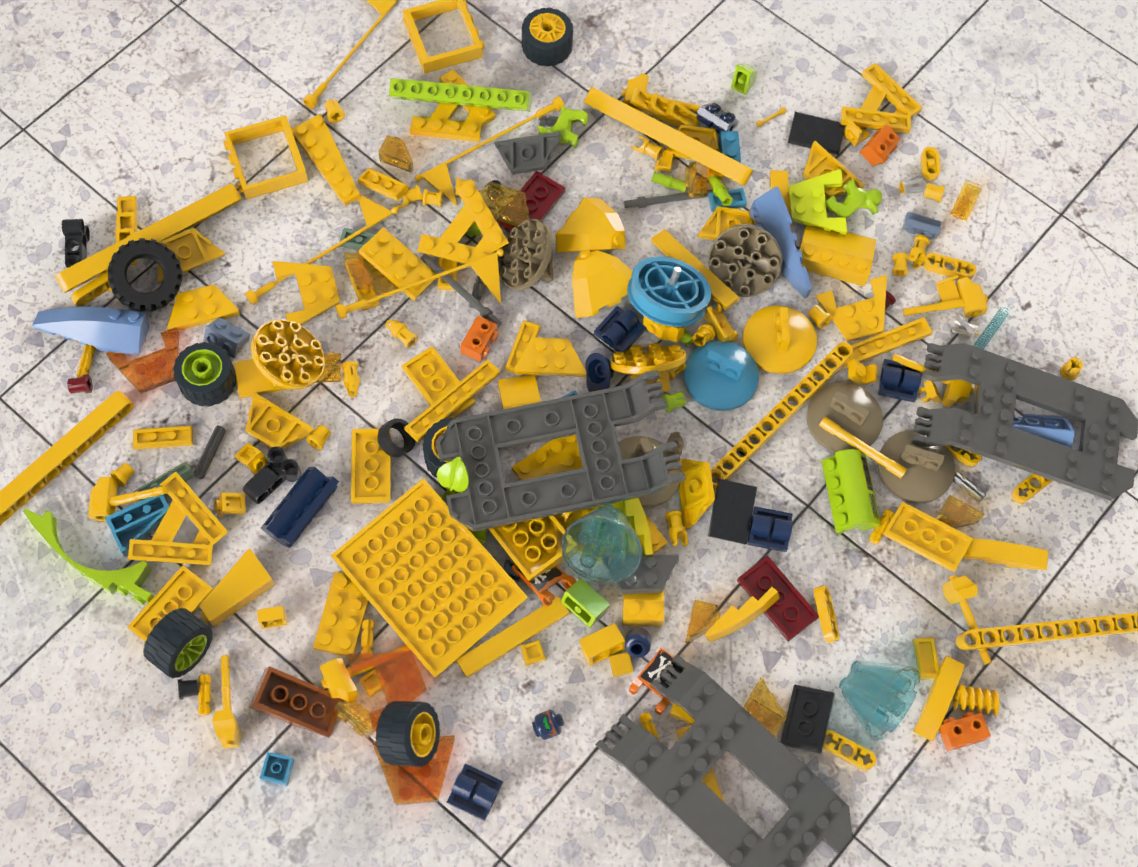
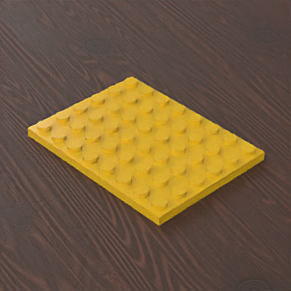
M424 478L330 555L435 679L528 599L526 594L470 530L450 517L448 505Z

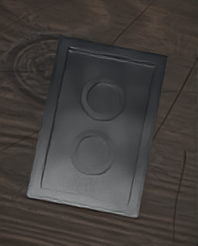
M795 112L788 143L811 149L813 142L816 141L828 153L839 155L845 125H841V122Z
M718 479L707 537L744 545L747 544L757 492L756 486Z
M794 684L780 742L784 746L822 754L835 693Z

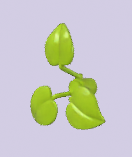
M459 456L443 464L437 472L439 483L443 487L448 488L441 496L442 500L447 495L465 492L469 485L467 469ZM486 529L479 531L470 530L481 544L487 541Z

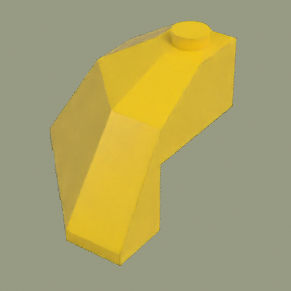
M582 198L579 202L580 205L569 215L564 226L555 234L556 253L578 252L587 249L590 251L626 249L625 229L619 215L601 198Z
M587 249L579 253L574 262L572 277L576 318L594 316L600 313V308L606 305L611 307L621 302L622 297L628 295L627 286L632 278V271L617 257L599 250L590 251Z

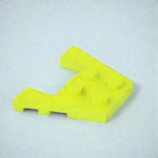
M841 169L789 186L790 216L793 222L811 227L818 226L829 232L831 230L840 232V235L847 234L846 217L827 218L824 187H842Z

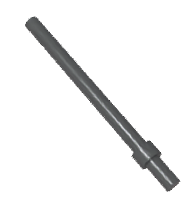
M713 189L650 198L643 196L637 197L634 200L624 201L623 203L624 208L636 206L643 208L646 205L705 198L708 197V193L713 192Z
M426 254L422 255L421 260L436 274L444 272ZM449 274L441 276L446 283L480 312V316L498 324V327L501 326L502 322L493 315V311L488 307H484Z

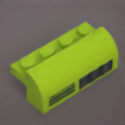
M848 449L835 452V456L821 460L836 533L840 534L856 528L866 531L881 526L866 455L860 450Z

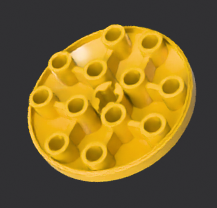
M775 305L758 310L748 319L742 336L743 347L755 360L757 366L774 374H789L804 368L813 358L817 347L816 331L810 320L798 310L787 306Z
M272 320L263 324L255 332L251 342L252 357L261 373L273 382L274 388L304 389L313 385L320 378L325 366L321 343L299 323L288 320Z
M650 343L647 347L633 345L625 353H613L610 363L613 370L631 375V381L645 372L657 370L660 377L657 380L646 382V385L660 382L662 384L660 390L667 392L671 391L669 371L686 361V352L680 348V345L660 346V343Z

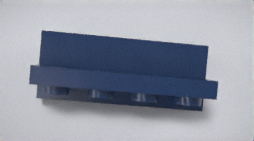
M308 467L260 528L283 546L291 548L315 515L322 509L326 501L336 491L339 481L334 476L326 477L316 467Z

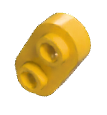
M926 147L920 155L921 173L925 179L935 180L941 171L939 152L934 147Z

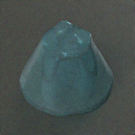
M612 504L598 507L573 522L566 529L561 542L562 555L567 565L581 577L594 582L598 580L609 581V583L622 581L630 577L638 569L642 558L641 542L630 524L629 518Z
M857 660L853 662L848 676L841 680L839 688L842 689L843 697L870 739L874 741L882 740L884 738L882 735L885 732L891 733L900 724L916 697L917 692L914 691L916 682L920 683V673L912 666L869 661L859 662Z

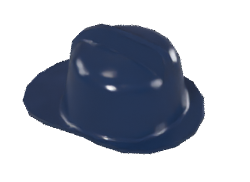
M600 353L590 354L585 362L588 391L593 392L610 388V380L615 372L611 368L610 360Z

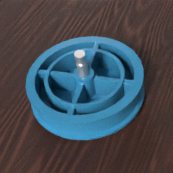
M656 256L640 261L633 269L632 278L627 286L628 297L632 305L642 315L659 324L673 327L689 326L698 322L703 317L706 306L711 298V289L706 278L691 265L670 257Z

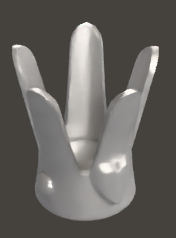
M917 175L909 180L900 181V187L897 190L900 189L903 195L922 193L921 191H924L925 188L916 186L924 178H917L919 177Z
M960 314V318H957L954 324L962 329L956 327L950 329L952 332L964 334L969 338L973 334L979 335L975 332L977 325L969 323Z

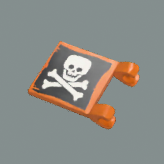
M516 564L511 568L539 596L541 602L546 607L550 606L555 598L551 592L547 591L549 588L561 581L563 587L567 590L576 583L575 578L564 573L558 566L531 581L527 580Z
M662 648L659 649L639 676L633 681L628 690L631 694L635 695L643 684L662 698L654 710L658 715L664 712L671 701L661 696L650 686L651 682L658 680L663 687L668 688L670 684L659 676L661 671L666 672L673 679L675 678L665 670L667 665H671L678 673L683 671L673 662L674 657Z

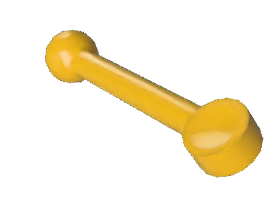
M781 107L780 110L774 113L773 115L763 119L762 121L758 120L756 122L757 127H761L763 123L773 119L774 117L780 114L784 115L786 113V108Z

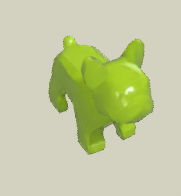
M562 106V111L553 127H537L540 134L559 131L561 133L559 144L568 143L577 148L579 139L578 135L572 132V124L580 122L583 126H586L589 116L580 109L574 110Z
M852 179L843 186L847 193L843 203L837 202L834 195L826 200V207L829 211L834 212L838 217H846L847 219L861 208L868 209L872 214L878 213V206L882 201L883 195L878 189L864 190L856 187L855 181Z

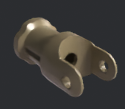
M673 432L670 434L667 443L676 442L678 449L672 453L681 455L684 441L679 432Z

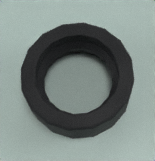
M394 418L382 425L378 430V443L387 455L401 457L414 448L416 441L405 431V426L409 424L407 421ZM390 428H394L401 433L404 439L403 448L396 446L392 442L389 434Z

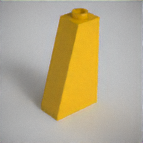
M248 549L199 605L203 611L200 615L206 624L210 622L215 627L275 586L272 578L251 549Z

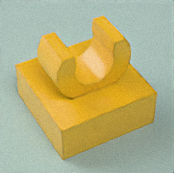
M926 381L924 382L925 387L918 390L920 394L927 393V396L921 399L924 403L930 400L934 403L942 401L934 382Z

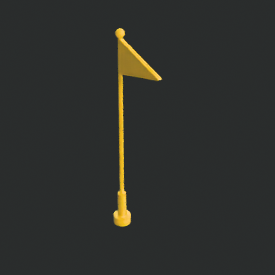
M366 0L381 16L328 79L322 82L312 95L307 94L304 97L303 103L308 108L314 109L317 106V99L328 87L327 84L398 0Z
M559 96L552 99V104L536 111L535 115L422 174L415 175V180L421 181L422 178L425 179L435 189L442 191L443 195L454 205H457L447 164L537 117L540 118L554 110L557 112L561 111V107H565L562 99Z
M360 195L358 200L367 226L304 264L313 263L390 215L397 214L398 208L393 207L390 211ZM288 277L277 279L274 282L271 281L254 292L250 289L244 294L253 306L259 302L257 298L275 288L276 284Z
M499 249L496 253L368 300L363 299L344 306L343 303L335 306L340 320L347 318V313L366 307L368 303L468 266L473 268L493 296L501 303L497 256H503L504 251Z

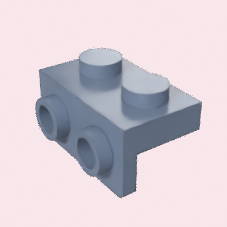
M907 212L902 229L911 234L917 233L929 239H937L942 229L940 228L942 222Z
M219 317L206 326L204 342L214 343L222 347L229 356L235 358L238 348L249 340L250 334Z

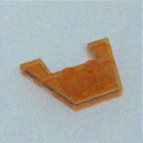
M177 327L160 333L166 348L128 362L124 353H106L112 364L140 394L176 381L173 375V366L179 352V331Z
M412 651L346 655L352 673L371 666L374 667L389 704L392 701H414L427 689ZM385 707L368 714L375 732L378 719Z
M454 735L439 737V745L436 751L437 758L432 759L423 767L389 765L380 757L377 743L373 742L374 750L395 805L439 801L455 742Z

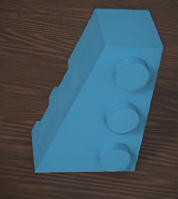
M164 494L146 498L105 517L117 545L125 557L129 553L130 539L145 540L159 527L169 508Z

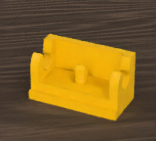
M718 304L714 310L712 307H708L704 318L715 329L717 340L732 343L738 341V333L733 330L722 312V306Z
M615 623L579 639L580 649L589 667L625 650V640Z

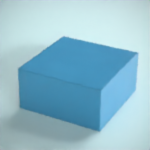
M267 752L260 779L287 786L295 760L292 757Z

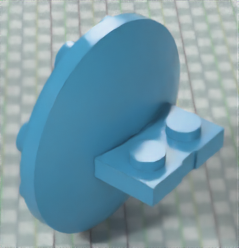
M728 341L707 342L704 346L697 347L689 355L686 361L687 367L684 369V383L689 394L699 404L712 410L728 411L743 406L752 398L759 382V371L755 360L744 348Z

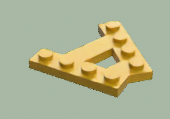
M876 63L872 64L862 72V76L873 85L860 109L842 106L841 125H847L851 120L857 127L879 130L887 124L894 132L909 134L911 118L920 113L923 107ZM884 98L897 108L895 113L878 111Z
M454 69L439 77L440 83L451 81L453 84L468 85ZM439 104L430 118L412 116L410 135L480 142L482 127L496 119V114L490 108L463 106L469 113L465 121H455L450 119L460 105Z
M470 180L456 188L465 204L440 238L422 234L417 252L466 264L493 254L508 245L509 242L475 184ZM475 222L483 235L481 241L476 247L460 244L459 241Z
M175 472L160 484L161 487L165 486L167 488V494L173 499L151 541L130 539L128 560L211 565L213 545L225 536L228 531L181 476ZM187 516L199 529L193 543L172 542Z

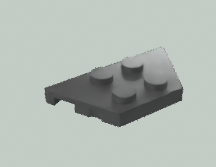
M558 131L497 141L494 144L512 175L547 169L561 139V133Z
M679 555L602 556V564L607 567L612 580L617 583V588L621 594L662 593L675 565L679 562Z

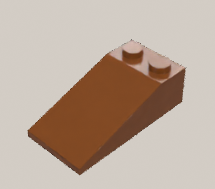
M269 666L264 670L248 708L329 738L344 699L332 698L329 691Z

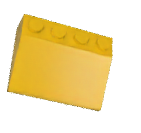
M805 225L799 248L803 256L802 267L805 266L808 272L865 287L871 271L876 240L849 232L846 235H840V232L832 230L829 232L818 226L811 227Z
M554 515L488 528L528 581L561 564L578 551L577 544Z

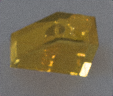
M387 135L378 151L380 162L412 173L413 161L404 141L398 137Z
M965 179L950 215L967 222L982 190V185Z
M949 495L935 519L956 529L977 524L985 513Z
M699 600L694 601L685 643L689 644L704 635L720 619L721 612H717L718 605Z

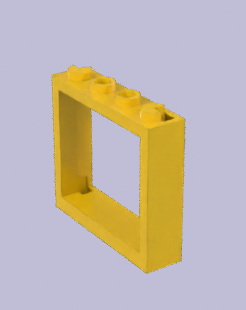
M437 0L402 10L403 22L424 74L483 58L484 43L483 40H479V31L473 25L472 14H468L466 0ZM459 9L474 45L428 57L414 21Z
M286 115L224 132L226 141H223L226 151L230 150L231 154H228L230 164L235 165V168L232 170L235 179L240 180V183H237L240 194L244 193L246 200L308 182L306 170ZM284 132L297 172L247 186L234 145Z

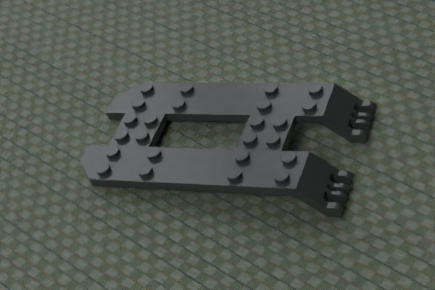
M929 343L927 345V352L932 354H927L925 357L924 367L930 370L923 371V379L931 382L961 379L978 385L974 414L956 407L939 409L918 407L916 415L929 419V421L922 418L915 419L914 432L927 435V437L918 434L913 435V444L921 447L952 445L1107 500H1112L1133 488L1135 470L1117 464L1120 436L1130 440H1135L1138 437V420L1123 399L966 343L940 346ZM1016 399L1082 422L1079 451L1013 428Z
M658 371L645 372L623 386L451 420L445 432L436 440L439 460L443 462L453 460L459 456L467 469L469 485L465 490L466 492L446 496L450 517L472 531H479L650 496L675 483L685 481L686 478L682 472L670 476L668 473L682 468V463L677 462L680 461V455L673 454L664 457L666 452H674L678 449L676 442L664 443L643 456L622 460L615 427L637 423L655 411L667 408L665 400L653 403L650 401L653 398L663 397L664 392L660 390L662 384L655 382L646 385V382L657 380L660 377ZM572 435L576 436L583 468L505 484L498 450Z
M679 655L673 658V662L683 670L681 673L676 672L671 665L665 667V670L675 679L671 678L664 671H661L659 674L670 686L665 688L658 680H653L650 684L661 696L680 706L695 720L674 746L668 750L653 734L631 721L625 714H622L619 721L629 729L626 734L617 725L613 724L611 730L621 740L616 738L610 731L605 733L606 738L616 746L611 749L603 740H599L595 744L602 753L630 772L728 867H800L821 840L833 851L840 853L852 838L849 806L706 672L686 662ZM726 751L789 808L764 839L701 781Z

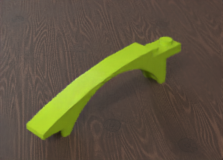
M26 508L23 510L31 524L56 553L85 578L112 595L115 591L124 596L130 594L134 596L133 600L141 605L148 604L154 598L152 593L141 588L152 571L148 563L141 561L127 568L110 571L84 567L70 559L63 551L57 534V519L52 516L51 512L46 510L41 517Z

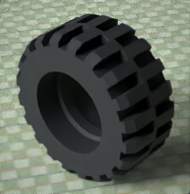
M139 238L136 241H128L126 245L120 246L116 253L114 252L108 266V282L112 293L120 303L132 310L153 312L166 307L168 303L174 300L181 286L182 269L179 259L176 258L172 249L167 248V245L164 243L160 244L154 239L145 240V238ZM149 258L161 266L164 277L158 289L150 293H142L130 286L127 280V270L135 260Z

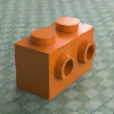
M885 124L876 131L859 153L873 167L879 163L882 165L889 158L888 154L897 149L898 146L896 144L901 138Z
M477 315L460 345L461 354L481 363L483 358H487L492 342L495 343L499 337L498 324Z
M974 712L963 714L962 718L958 720L955 717L948 718L943 721L944 724L939 728L947 752L985 741L991 737L982 713L974 714Z

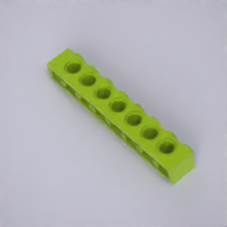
M396 78L390 79L389 96L393 99L530 112L532 94L529 91Z

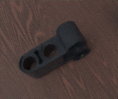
M83 219L62 220V232L65 236V266L67 268L87 258V242L90 240V231L88 225L84 224ZM79 245L77 250L72 251L75 246Z
M272 447L268 451L269 462L242 489L256 504L262 503L285 480L295 482L301 477L298 463L294 459H288L281 447ZM276 456H282L280 460H274ZM296 468L294 472L287 473L288 469Z

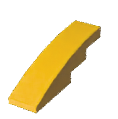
M639 86L634 89L630 103L642 111L676 127H680V125L698 127L697 115L674 99L669 102L659 94L651 95Z
M136 196L117 197L116 243L138 232ZM137 260L132 262L130 265H137Z
M639 498L625 500L626 518L634 517L635 537H643L645 556L653 555L651 535Z
M973 538L964 558L985 560V563L1005 564L1008 568L1047 570L1049 551L1009 542Z
M771 587L759 601L752 596L739 610L732 605L705 633L707 640L711 643L751 623L780 598L778 591Z
M945 656L930 686L929 695L921 709L922 713L913 730L914 733L934 741L952 701L965 664Z

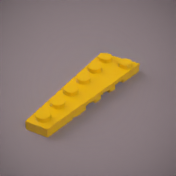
M321 113L292 128L294 138L343 205L347 206L360 199V194Z

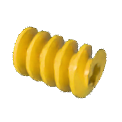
M959 685L954 693L953 709L956 710L958 705H960L961 711H965L966 706H968L969 712H973L976 707L977 714L981 713L982 709H985V715H989L990 711L993 710V716H997L1000 706L998 692L996 690L989 691L988 689L981 690L979 687L973 689L972 686L965 688L964 685Z

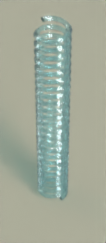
M1000 307L973 346L985 349L988 342H990L989 340H991L992 336H994L995 332H997L1009 315L1005 310H1009L1008 308Z

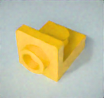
M855 359L850 360L848 378L860 386L874 383L877 381V365L864 366Z
M247 443L234 455L254 475L269 462L263 453L250 443Z
M221 492L214 501V510L217 511V517L222 518L224 514L244 515L246 512L245 493Z

